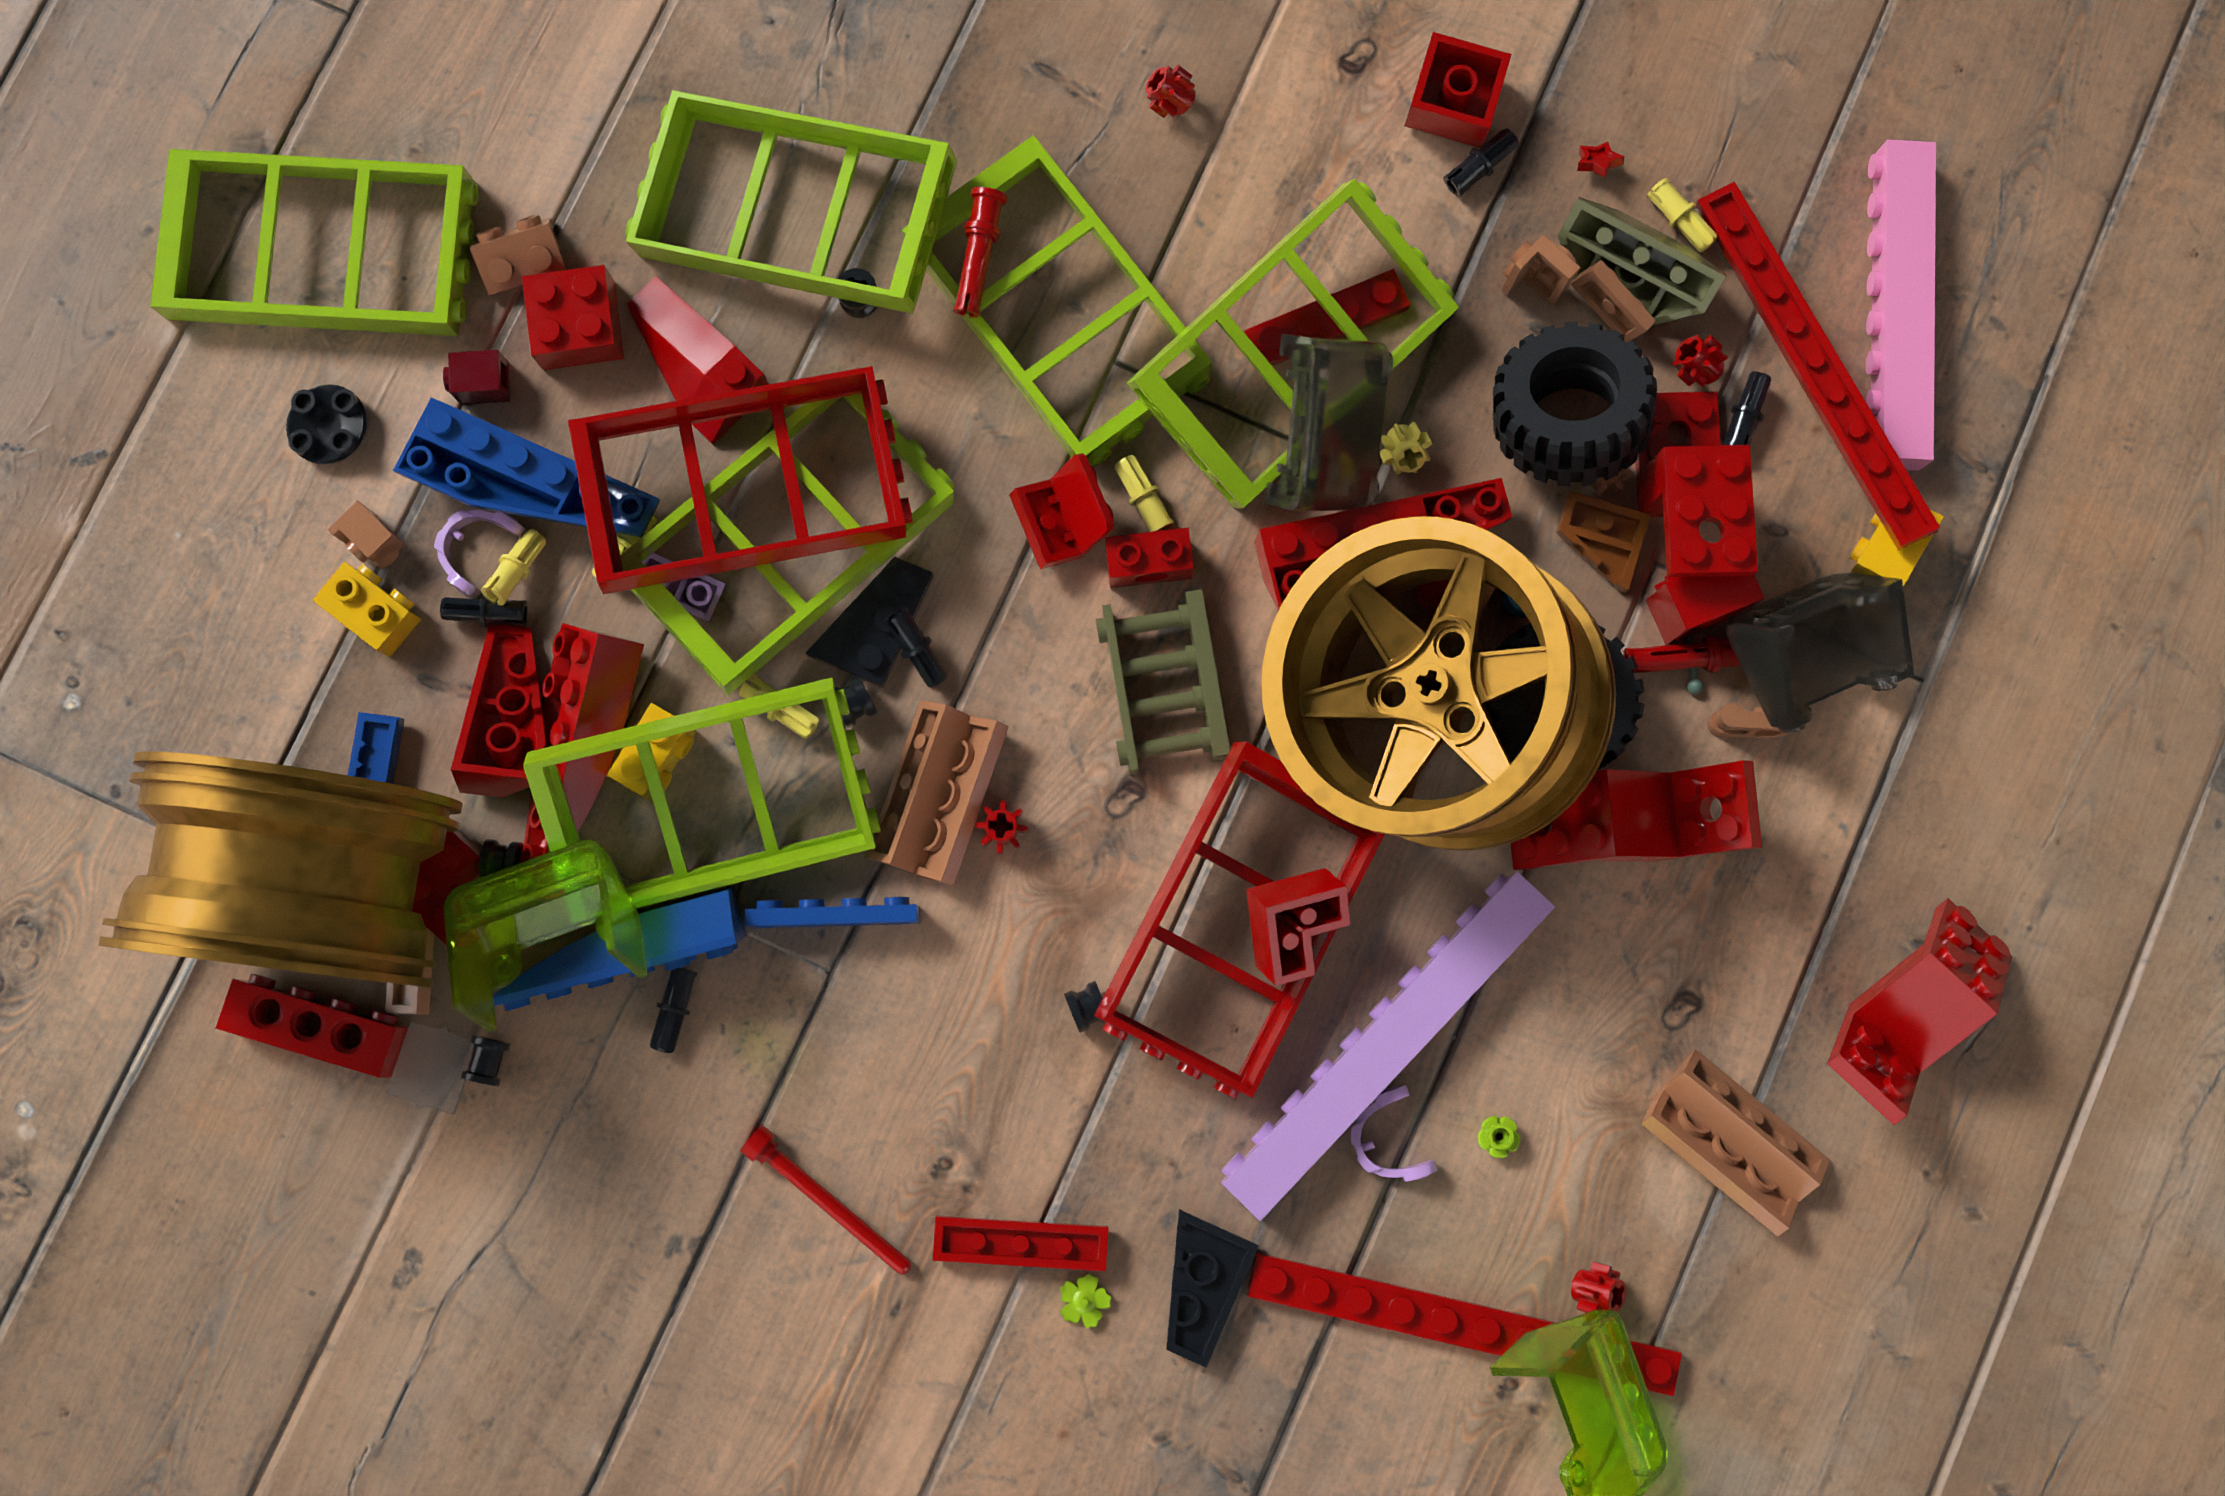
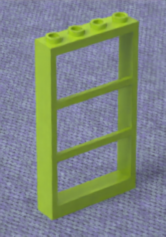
M672 90L669 102L663 107L661 112V128L657 141L650 148V164L646 177L640 182L638 187V203L634 216L628 220L626 226V242L641 258L914 314L958 160L947 142ZM696 120L763 133L726 256L659 242ZM778 136L846 149L810 273L741 259ZM861 152L925 164L890 289L825 276Z
M1032 135L947 197L934 242L971 216L973 199L970 197L972 188L988 187L1004 193L1040 167L1077 213L1081 221L983 291L980 311L1089 232L1095 236L1136 288L1133 293L1026 371L1020 366L981 314L978 318H969L970 312L966 309L965 317L962 316L1069 456L1072 458L1074 455L1083 453L1086 455L1089 464L1095 467L1111 455L1112 451L1110 448L1122 439L1125 443H1128L1136 438L1145 429L1143 424L1154 417V415L1138 399L1079 442L1034 382L1144 301L1147 302L1174 338L1186 327L1036 137ZM908 225L902 229V232H903V236H904V237H905V234H906ZM931 252L926 271L951 304L955 306L959 286L933 252ZM1196 340L1184 350L1192 360L1165 379V382L1179 398L1188 391L1191 395L1197 393L1210 381L1208 376L1211 375L1213 362Z
M169 149L150 307L167 320L459 336L460 323L465 322L467 315L463 289L464 284L469 283L471 275L467 250L468 244L472 245L475 236L474 223L471 220L472 206H476L478 202L477 182L473 180L463 165ZM201 171L267 175L252 302L186 298ZM282 176L357 180L343 307L268 303ZM372 181L447 185L434 313L358 308Z
M1352 179L1338 187L1126 382L1233 508H1245L1459 308L1452 299L1454 293L1450 286L1442 279L1435 278L1427 268L1429 263L1425 255L1416 247L1409 246L1401 236L1403 231L1399 223L1392 216L1384 215L1375 204L1377 199L1373 191L1363 182L1358 183L1356 179ZM1345 201L1435 310L1424 323L1385 359H1383L1293 250ZM1282 259L1373 368L1367 376L1319 420L1315 418L1226 312ZM1215 321L1307 429L1296 442L1253 482L1248 479L1159 375L1168 364Z
M862 394L843 397L867 422ZM841 397L805 403L785 420L789 440ZM882 409L883 419H892L896 443L889 444V447L934 495L912 513L913 522L906 523V538L860 546L866 553L807 603L770 563L754 566L793 608L795 613L736 663L729 658L663 584L631 589L727 696L954 504L953 488L955 486L953 481L941 468L934 470L926 462L927 455L914 439L910 438L907 441L897 431L899 425L887 410ZM775 429L770 431L704 486L710 519L738 550L754 546L714 502L773 453L780 459ZM793 454L797 479L845 530L861 527ZM692 497L620 555L623 571L646 567L642 561L696 518Z
M831 677L527 752L523 768L573 924L876 848L874 833L881 832L875 807L867 809L864 794L871 793L865 768L857 770L853 755L860 754V748L855 729L846 731L843 715L850 714L844 689L836 690L833 678ZM822 699L856 828L779 847L743 718ZM729 722L765 851L688 870L650 741ZM636 745L674 874L596 893L556 764Z

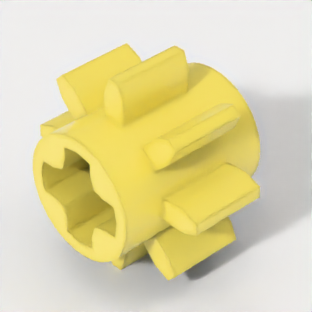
M1412 422L1410 425H1398L1395 423L1387 435L1380 437L1385 448L1379 452L1384 465L1391 464L1396 475H1399L1401 471L1413 472L1415 474L1425 461L1431 460L1426 448L1431 446L1432 442L1427 432H1420L1416 422Z

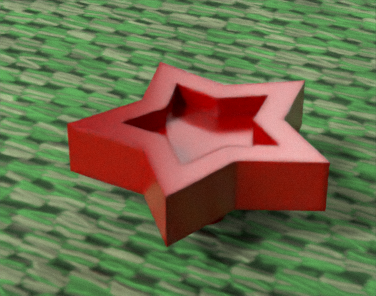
M1609 142L1596 147L1580 145L1579 155L1582 159L1578 162L1577 171H1594L1595 174L1605 178L1609 169L1624 165L1625 156L1611 151Z

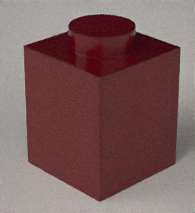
M499 350L448 353V367L443 369V383L445 390L461 405L510 402L509 362Z

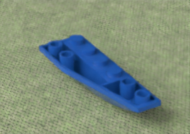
M430 398L393 469L395 473L471 507L587 528L574 460L437 399ZM606 475L616 533L643 537L660 503V499Z
M734 887L652 908L612 923L560 949L526 970L488 999L489 1005L494 1007L504 1004L505 1011L531 1004L529 997L546 994L547 1000L572 993L571 987L587 983L588 988H595L614 982L613 976L629 973L630 977H635L655 971V966L664 964L665 971L680 968L696 960L697 954L706 952L707 959H713L733 953V950L738 948L737 943L747 936Z

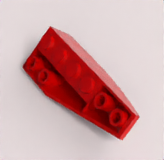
M1503 479L1483 481L1259 529L1254 544L1264 583L1277 610L1279 611L1289 591L1305 570L1322 554L1348 536L1372 525L1407 517L1432 516L1470 523L1488 531L1510 520L1512 513Z
M562 623L560 632L555 636L552 645L554 658L551 670L546 675L542 686L544 695L542 712L547 747L624 728L644 644ZM616 749L556 764L577 832H579L596 800L611 766ZM530 793L524 847L520 855V875L537 884L545 885L556 868L532 793Z

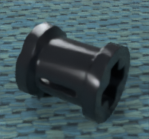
M472 1035L470 1042L474 1044L468 1069L462 1071L461 1078L476 1083L499 1086L501 1079L497 1076L504 1051H508L511 1044Z

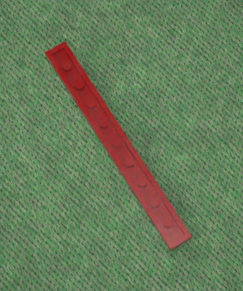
M1735 181L1698 199L1696 208L1704 221L1716 233V242L1897 550L1900 551L1937 533L1940 529L1938 522Z
M1258 1252L1255 1254L1247 1296L1673 1397L1675 1394L1682 1353L1673 1349Z

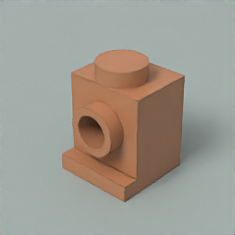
M358 500L327 529L333 536L344 542L345 547L362 563L369 558L381 569L391 565L399 555L398 550L405 545L374 512Z

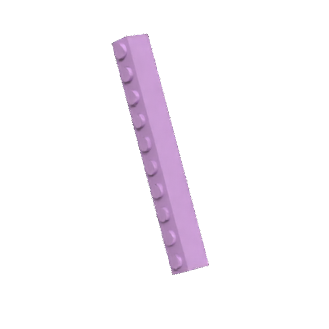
M1518 871L1510 874L1507 878L1501 873L1485 889L1484 892L1489 896L1488 899L1479 908L1472 904L1456 920L1460 928L1450 939L1442 935L1430 947L1427 954L1431 959L1420 970L1414 965L1397 983L1403 989L1392 1000L1385 996L1369 1012L1368 1015L1373 1019L1372 1022L1362 1032L1356 1027L1340 1043L1339 1046L1344 1050L1333 1063L1328 1058L1325 1059L1314 1070L1310 1077L1315 1082L1307 1091L1302 1094L1297 1089L1283 1103L1280 1108L1285 1114L1274 1126L1267 1121L1251 1138L1256 1145L1244 1157L1239 1152L1235 1154L1222 1168L1221 1172L1226 1176L1220 1183L1259 1221L1272 1210L1555 908Z

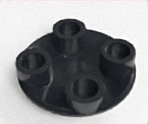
M327 384L309 390H299L292 397V407L287 417L286 432L290 448L299 456L316 464H333L346 459L360 446L367 429V414L363 403L352 391L339 385Z

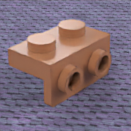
M539 214L516 221L517 228L502 232L500 227H494L476 234L478 240L472 243L470 251L488 296L523 285L522 276L567 270L568 267L553 231L554 225L551 217L541 220Z
M1542 234L1533 245L1526 241L1512 256V263L1503 274L1507 280L1501 291L1508 296L1523 280L1549 304L1554 306L1564 296L1580 266L1576 264L1575 257L1568 249L1563 246H1556Z

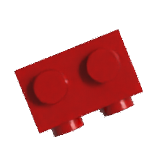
M1083 453L1074 455L1051 479L1015 488L1009 494L1040 570L1082 558L1114 529L1112 509L1105 502L1099 488L1095 469L1089 464L1086 455Z

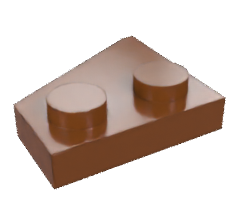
M1570 491L1565 500L1556 534L1617 590L1626 593L1631 585L1651 514Z

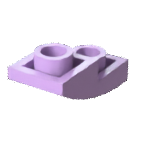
M652 553L642 562L646 567L671 563L672 561ZM708 575L662 583L691 616L709 622L725 587V583Z

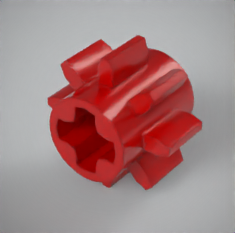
M1177 65L1174 69L1167 66L1166 68L1160 67L1155 70L1146 84L1147 98L1152 101L1149 108L1163 118L1167 114L1174 117L1175 115L1180 116L1187 112L1196 96V91L1193 89L1195 85L1190 82L1193 75L1180 65Z
M1698 335L1684 340L1678 346L1675 353L1676 360L1672 363L1679 371L1677 377L1687 386H1691L1695 381L1701 387L1715 382L1722 375L1725 367L1724 361L1728 359V356L1721 351L1723 345L1712 335L1708 336L1705 341Z
M1005 800L1001 801L1000 810L992 812L989 807L984 806V812L988 816L986 821L975 823L977 829L986 830L987 833L982 838L981 845L984 847L994 842L997 844L996 849L999 855H1002L1004 845L1010 843L1013 847L1019 849L1020 845L1016 839L1018 833L1028 832L1027 826L1018 825L1016 822L1023 814L1021 808L1011 814L1007 811ZM1005 817L1008 825L1013 826V830L1005 831L1004 838H998L996 831L990 829L991 825L999 823V818Z
M1592 1261L1590 1271L1585 1269L1579 1270L1571 1284V1296L1574 1301L1578 1302L1577 1310L1585 1312L1587 1316L1603 1321L1606 1318L1607 1311L1618 1312L1626 1299V1285L1622 1280H1619L1620 1272L1612 1270V1266Z

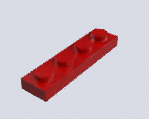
M1394 269L1331 294L1359 330L1405 312L1410 307V302ZM1317 300L1244 330L1247 337L1272 366L1346 336Z
M937 1215L935 1217L932 1261L1106 1271L1109 1226Z

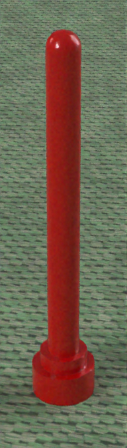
M763 1124L753 1133L740 1149L742 1154L752 1162L757 1160L763 1164L766 1161L898 1274L904 1275L910 1271L911 1262L908 1258L777 1148L779 1144L774 1140L775 1134Z

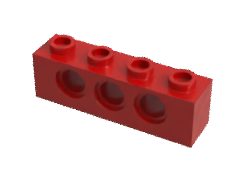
M251 973L249 980L232 979L215 1029L378 1078H393L409 1030L407 1027L396 1024L397 1016L385 1014V1012L372 1010L370 1016L355 1012L357 1004L337 998H331L330 1004L315 1000L317 992L297 986H291L289 992L274 988L276 980ZM276 1001L280 1006L281 1012L278 1020L272 1023L268 1018L267 1011L270 1004ZM314 1013H317L321 1019V1028L313 1036L308 1030V1020ZM357 1025L362 1031V1040L357 1047L353 1048L348 1041V1033L353 1026Z

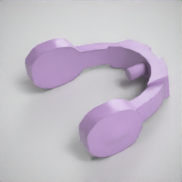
M460 510L447 519L448 522L437 534L434 548L437 549L441 566L449 575L446 580L457 591L473 599H476L481 591L469 583L452 565L450 561L451 542L453 538H456L458 541L463 540L464 535L459 530L469 523L477 522L478 520L493 523L520 538L526 529L516 519L503 512L496 511L491 513L483 510Z
M1406 1084L1383 1090L1375 1101L1363 1111L1355 1124L1352 1125L1351 1145H1354L1358 1156L1356 1159L1368 1173L1373 1172L1383 1177H1403L1404 1181L1408 1182L1419 1180L1438 1171L1434 1160L1402 1168H1384L1375 1164L1365 1154V1151L1375 1148L1373 1141L1361 1144V1130L1367 1118L1378 1109L1409 1096Z

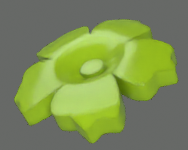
M1088 1273L1084 1277H1078L1077 1285L1067 1280L1060 1287L1062 1293L1061 1301L1067 1303L1060 1310L1064 1321L1077 1323L1082 1315V1321L1086 1328L1097 1326L1098 1320L1102 1318V1312L1099 1309H1107L1111 1306V1296L1106 1293L1105 1288L1100 1287L1096 1289L1098 1277Z

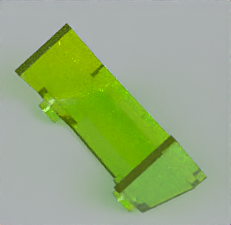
M593 840L579 841L456 887L445 901L444 917L452 1007L488 1032L497 1030L493 991L510 985L518 977L522 969L521 950L596 923L599 937L606 942L607 952L639 978L648 976L639 914L610 855Z
M1594 1310L1529 1331L1490 1367L1492 1376L1549 1377L1574 1446L1565 1456L1559 1469L1560 1480L1567 1496H1642L1663 1473L1667 1464V1445L1624 1323L1616 1311Z

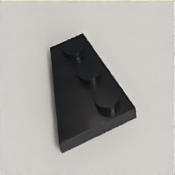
M894 556L808 649L806 655L853 676H860L861 679L884 688L901 650L898 641L884 620L890 614L903 607H908L909 612L915 619L934 577L933 572Z
M1181 1209L1178 1211L1166 1350L1207 1368L1259 1245Z

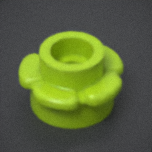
M1491 1116L1482 1122V1128L1478 1133V1143L1483 1150L1489 1152L1491 1157L1505 1158L1510 1151L1514 1152L1520 1145V1135L1516 1131L1518 1129L1517 1124L1511 1118ZM1498 1132L1503 1134V1139L1501 1141H1498L1495 1138V1135Z

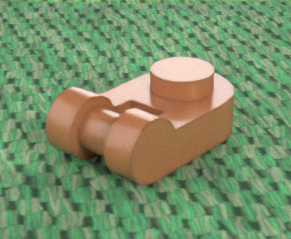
M1727 703L1713 713L1707 723L1710 732L1720 737L1774 738L1790 733L1789 715L1780 713V707L1776 706L1757 707L1753 712L1744 711L1737 703Z

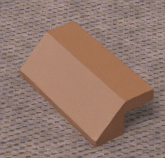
M920 700L878 819L881 832L874 833L876 848L867 850L865 858L926 879L954 886L1009 726L996 720L970 716L946 704Z
M1696 1049L1689 1053L1654 1097L1641 1123L1777 1237L1789 1229L1798 1203L1821 1185L1830 1161L1828 1157Z

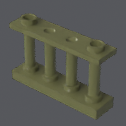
M1202 589L1185 592V604L1178 605V610L1113 620L1111 604L1102 605L1103 618L1096 619L1099 643H1108L1124 740L1116 741L1120 766L1128 765L1130 776L1138 774L1137 759L1202 749L1203 753L1211 752L1212 762L1225 760L1230 751ZM1181 626L1182 630L1189 629L1192 645L1185 646L1183 651L1120 661L1117 636ZM1188 667L1189 671L1196 670L1199 686H1193L1192 691L1127 702L1123 677ZM1195 708L1196 712H1204L1206 727H1200L1199 732L1134 743L1130 718Z

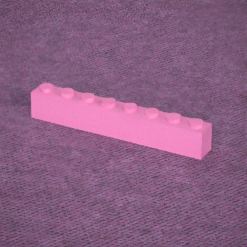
M1887 139L1878 151L1871 155L1868 164V177L1873 179V193L1869 197L1867 206L1868 217L1873 218V231L1870 233L1867 242V254L1869 257H1872V271L1869 273L1866 286L1867 295L1872 296V310L1869 312L1866 321L1867 335H1871V350L1866 358V373L1871 375V390L1868 391L1865 401L1905 469L1920 471L1934 460L1936 142Z

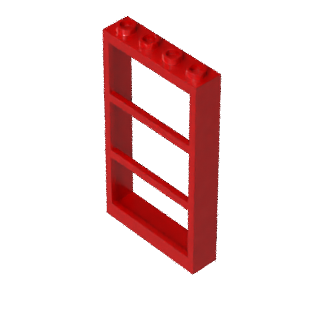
M873 366L568 420L595 574L603 595L906 538V523L913 522L908 497L900 499L897 484L904 483L900 458L892 459L889 444L896 443L892 419H883L881 405L888 404L884 380H875ZM862 394L888 522L809 537L783 408ZM771 410L796 539L717 554L692 424ZM679 427L703 557L623 571L599 441Z
M1247 741L1233 743L1094 1014L1095 1017L1105 1022L1102 1028L1103 1031L1124 1042L1128 1034L1143 1041L1139 1050L1161 1061L1165 1054L1179 1060L1176 1069L1197 1080L1204 1073L1216 1080L1213 1086L1214 1089L1235 1100L1239 1092L1253 1098L1314 977L1310 976L1285 983L1281 990L1159 926L1195 854L1254 886L1274 882L1270 878L1202 842L1237 772L1239 771L1357 837L1337 877L1347 887L1348 906L1385 835L1353 825L1318 805L1294 781L1281 760ZM1337 929L1311 936L1315 973ZM1152 938L1163 942L1274 1002L1238 1074L1116 1011Z

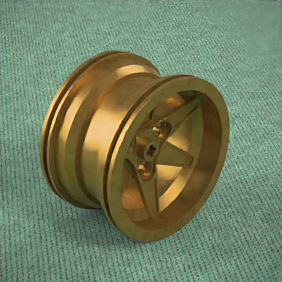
M1428 516L1389 520L1358 531L1327 550L1305 570L1281 604L1270 630L1262 665V704L1266 725L1281 762L1300 788L1318 805L1353 825L1445 850L1473 851L1507 845L1539 831L1558 818L1581 795L1598 770L1612 734L1615 718L1616 684L1611 655L1600 628L1585 605L1570 589L1546 571L1535 566L1530 559L1507 541L1473 524L1449 518ZM1450 580L1426 633L1390 602L1398 595L1417 586L1436 581ZM1495 588L1508 594L1521 607L1537 634L1540 643L1539 647L1482 652V644L1478 638L1479 622ZM1365 630L1388 667L1343 680L1349 657L1356 642ZM1463 637L1465 642L1464 650L1457 657L1451 658L1449 652L1451 644L1456 639ZM1545 679V692L1538 721L1522 751L1511 763L1493 727L1492 718L1485 705ZM1404 687L1406 697L1403 703L1393 707L1392 696L1398 688ZM1468 712H1473L1475 716L1474 726L1470 731L1462 733L1460 730L1461 718ZM1341 719H1388L1395 721L1376 779L1365 770L1354 755L1347 741ZM1443 741L1487 782L1472 791L1458 796L1435 800L1413 799L1416 782L1420 773Z
M142 751L134 754L133 764L144 768V772L131 773L129 781L141 786L137 806L156 824L147 875H137L123 892L116 919L103 918L102 925L115 927L113 937L100 936L98 946L432 988L433 979L424 978L422 974L424 967L435 968L436 961L425 960L427 931L421 914L412 912L420 863L444 850L446 832L458 831L459 822L450 819L449 815L461 814L462 802L447 796L411 787L293 766L176 752Z

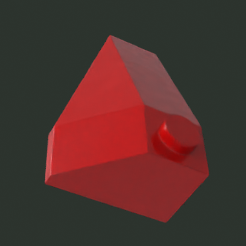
M657 276L627 303L675 401L769 384L760 369ZM743 415L692 425L714 445Z
M489 625L454 754L451 772L460 793L503 798L529 788L523 768L526 754L530 751L546 748L547 743L531 628L510 625Z

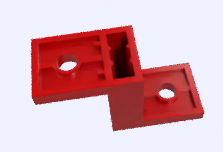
M1717 391L1657 393L1653 432L1650 433V440L1645 451L1638 454L1635 469L1638 511L1651 514L1650 517H1664L1667 577L1746 576L1756 574L1758 572L1750 445H1721ZM1670 425L1682 427L1687 434L1686 442L1683 444L1671 442L1666 434L1667 427ZM1702 522H1712L1718 526L1720 530L1718 542L1710 543L1701 537L1699 527Z
M1741 760L1676 772L1615 769L1596 771L1586 789L1575 802L1558 818L1552 821V828L1548 834L1542 828L1523 839L1511 843L1513 870H1530L1589 861L1656 862L1762 848L1753 761ZM1715 798L1720 801L1722 807L1721 815L1716 821L1710 813V806Z
M1947 898L1935 908L1924 944L1849 1004L1827 1064L1887 1120L1896 1125L1908 1114L1920 1073L1998 1014L2012 960V955L2007 945L2000 938L1994 935L1990 936L1977 925L1976 918L1968 909L1963 906H1956Z

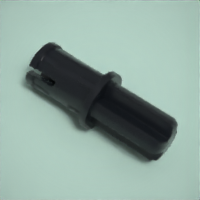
M1506 128L1479 150L1472 148L1469 151L1470 156L1443 177L1448 189L1453 194L1455 193L1457 197H1461L1485 175L1491 176L1493 174V167L1518 147L1519 141L1510 129Z
M1752 371L1749 374L1739 405H1734L1731 408L1733 416L1722 445L1751 444L1758 422L1764 419V414L1760 411L1771 384V377L1758 371Z
M482 595L481 600L445 597L441 600L440 616L443 620L480 622L482 628H487L488 625L525 627L528 607H526V600H507L504 605H498L497 601L493 603L484 595Z
M908 607L900 608L886 617L884 622L903 650L901 652L902 657L905 659L910 658L929 688L942 683L947 678V674L929 647L932 640L930 637L924 636L909 612Z
M682 968L671 970L662 1003L657 1002L656 1007L660 1009L650 1040V1047L664 1053H673L675 1051L684 1016L690 1014V1011L686 1009L695 977L698 974L697 972Z

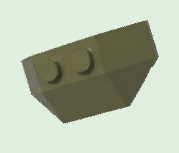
M1581 197L1576 201L1558 234L1561 246L1573 254L1576 264L1580 266L1574 279L1580 273L1602 260L1608 268L1617 274L1619 280L1631 294L1644 304L1646 310L1656 320L1653 325L1705 313L1726 277L1725 273L1692 248L1620 210Z

